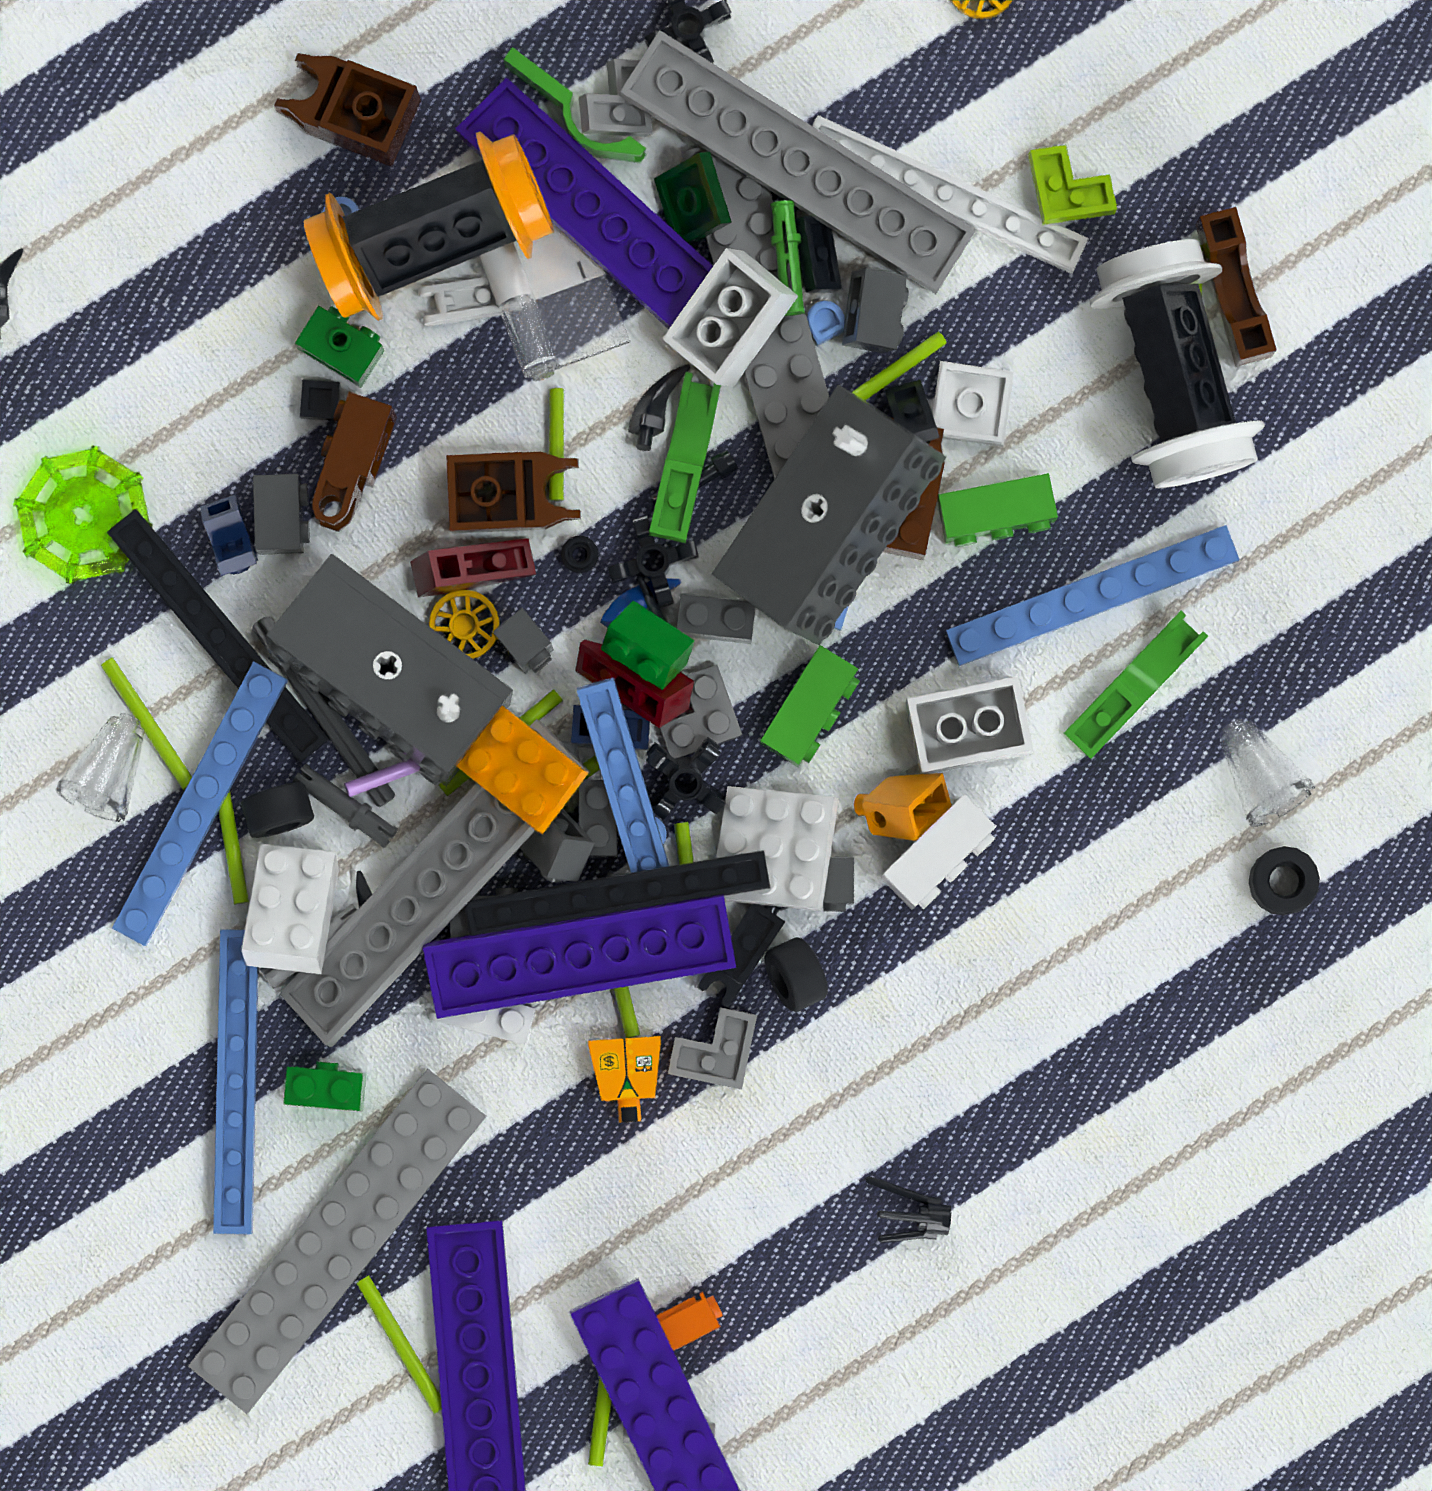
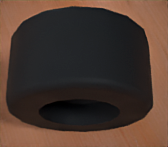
M296 782L275 786L254 793L241 801L243 814L252 838L269 837L304 826L314 819V813L304 783Z
M1283 846L1267 851L1255 861L1250 870L1248 884L1251 896L1259 907L1271 914L1284 916L1300 912L1312 903L1318 893L1320 877L1316 864L1308 854L1298 848ZM1277 867H1289L1296 872L1299 880L1298 887L1291 895H1279L1271 888L1269 882L1270 875Z
M795 937L766 951L764 961L768 977L777 996L790 1011L798 1012L826 998L828 985L825 973L816 954L805 940Z

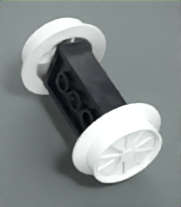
M1186 239L1142 248L1113 258L1097 267L1096 270L1102 291L1090 300V307L1094 309H1107L1125 306L1124 317L1132 332L1135 344L1134 354L1140 363L1145 381L1144 391L1150 400L1154 414V429L1161 440V444L1132 456V463L1149 466L1155 488H1168L1223 475L1256 462L1258 458L1252 438L1265 425L1263 421L1236 423L1199 288V284L1218 276L1222 272V266L1204 262L1199 241Z

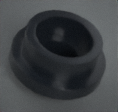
M575 536L567 540L563 545L561 558L568 570L582 574L589 572L595 567L598 562L599 552L596 544L590 538ZM580 548L587 552V558L582 562H578L573 558L574 551Z

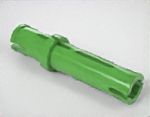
M791 200L777 201L771 203L770 206L774 229L771 245L775 246L778 280L789 288L787 264L790 263L792 291L798 295L785 316L801 315L805 313L798 253L801 235L796 233L794 202ZM784 224H786V235H787V243H788V253H787V254H786V249H785V238H784V229H783V225H784Z

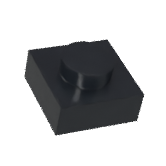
M302 379L300 418L334 421V414L340 401L341 383Z

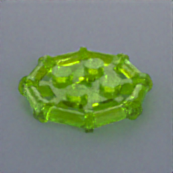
M92 445L91 449L53 457L46 455L41 458L42 463L19 498H14L13 503L18 513L25 547L22 552L26 558L32 557L63 577L66 583L73 585L75 581L116 572L121 574L126 571L124 567L129 559L120 548L115 552L110 547L113 540L107 534V531L123 519L119 497L129 493L132 511L136 508L153 528V523L150 522L141 482L144 478L141 473L133 472L102 452L100 446ZM87 465L86 476H75L65 480L60 470ZM99 467L121 482L112 489L96 479ZM51 477L58 485L45 504L35 501ZM86 505L90 506L89 513L93 517L90 523L83 521L80 525L76 524L77 516L74 514L77 508L83 509ZM33 512L44 513L45 516L44 521L48 534L40 538L37 536ZM55 541L69 550L71 555L68 563L46 548ZM102 550L107 558L80 565L81 555L87 554V552Z

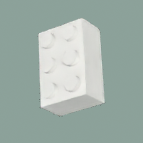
M726 248L662 339L716 385L735 386L795 302L798 295L746 252Z
M1019 676L906 699L905 704L920 774H932L1028 755L1034 751Z
M964 794L883 873L881 879L911 910L918 904L924 909L941 893L936 886L944 878L951 883L968 866L964 859L971 852L978 856L996 839L991 832L997 826Z
M260 844L242 944V953L246 966L314 974L322 973L339 873L335 852Z

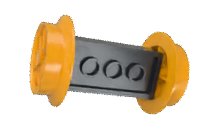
M479 131L476 133V138L483 157L482 160L346 216L335 197L331 193L326 194L325 212L305 219L304 228L322 279L335 306L344 318L366 310L376 320H382L383 313L379 296L516 240L527 259L532 258L533 241L554 233V228L535 176L515 134L492 142Z

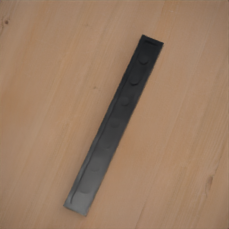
M136 508L107 531V534L238 690L253 662L270 669ZM284 687L266 723L296 759L302 763L330 739L290 691Z
M762 850L471 900L465 905L469 935L474 936L722 894L726 896L771 887L765 852Z

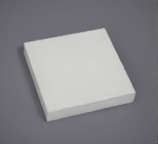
M940 361L932 415L936 426L944 429L943 438L1003 447L1014 372Z

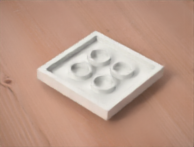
M728 786L716 858L764 850L771 888L724 896L725 901L822 911L839 800L831 796Z

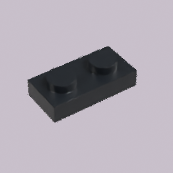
M802 216L795 219L796 233L801 235V243L798 244L805 292L833 293L841 290L842 284L832 229L812 216Z
M921 379L885 389L892 416L897 423L925 442L939 438L937 426Z

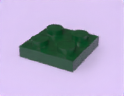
M710 151L698 153L654 178L667 224L689 245L732 223Z

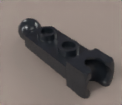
M751 904L731 935L736 968L706 973L697 988L701 991H706L712 983L722 982L726 986V994L722 999V1004L729 1008L786 922L778 917L777 913L779 910L788 909V907L770 905L763 907L760 904Z

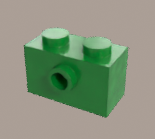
M318 305L295 342L297 349L362 388L385 351L383 345L379 343L381 337L363 325L360 330L347 323L349 317L344 318L338 309L330 306L327 311Z
M633 600L608 625L601 650L612 659L619 661L640 675L644 680L663 690L687 665L695 640Z
M317 1061L315 1069L287 1067L284 1105L363 1111L367 1074L338 1071L339 1063Z

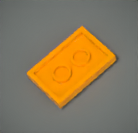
M501 706L457 765L460 770L542 834L588 775L586 770L504 706Z

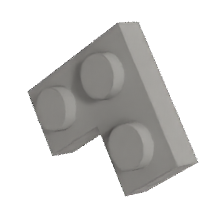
M613 59L606 62L609 95L586 93L578 97L582 134L646 137L653 134L651 115L619 96L621 89L640 60Z
M717 664L686 675L694 680L690 700L694 712L676 718L660 728L668 752L675 759L696 753L701 743L707 737L717 744H721L743 736Z
M720 1007L713 1044L675 1037L668 1074L742 1090L757 1015Z

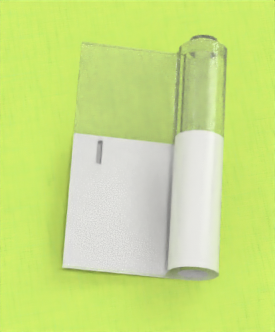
M554 224V233L533 241L531 259L525 257L517 240L479 256L523 376L533 378V381L545 380L554 375V370L631 343L604 270Z

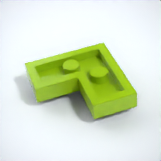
M1067 145L1030 150L1028 158L1042 225L1114 215L1116 213L1117 205L1110 174L1074 180Z

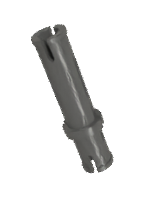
M305 764L300 769L302 771L301 774L297 773L292 783H304L308 794L347 820L351 829L354 831L357 829L361 830L379 843L381 847L385 848L390 843L389 839H393L397 833L398 828L372 812V806L366 802L362 805L353 797H349L346 792L310 768L308 764Z

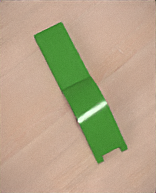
M513 47L504 57L506 69L563 111V119L568 134L592 156L641 163L644 160L646 148L631 136L620 142L607 144L588 139L578 131L571 117L574 104L573 92Z
M685 372L673 435L665 460L649 530L650 536L686 543L721 390V385H716L715 383L713 386L692 382L693 373Z
M1182 610L1064 732L1090 759L1208 637L1204 631L1199 635L1183 620L1187 615Z

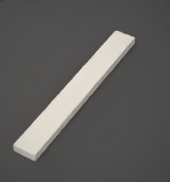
M817 115L813 124L814 128L975 228L976 231L1068 273H1073L1089 238L1056 223L1042 225L1041 216Z

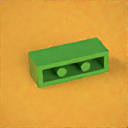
M1049 473L938 494L937 498L945 543L954 542L955 547L977 543L976 537L990 534L992 540L1009 538L1014 536L1013 530L1027 527L1029 533L1051 529L1050 523L1056 522L1058 518Z
M820 645L760 740V744L799 767L803 760L810 763L821 745L815 741L822 728L829 732L841 713L835 707L842 696L849 700L858 686L860 680L855 678L858 668Z

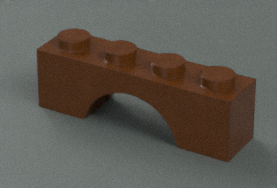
M1232 207L1202 215L1195 226L1202 245L1205 261L1222 266V272L1212 278L1211 282L1235 367L1272 358L1277 349L1267 314L1259 303L1252 282L1247 259L1246 239L1237 208Z

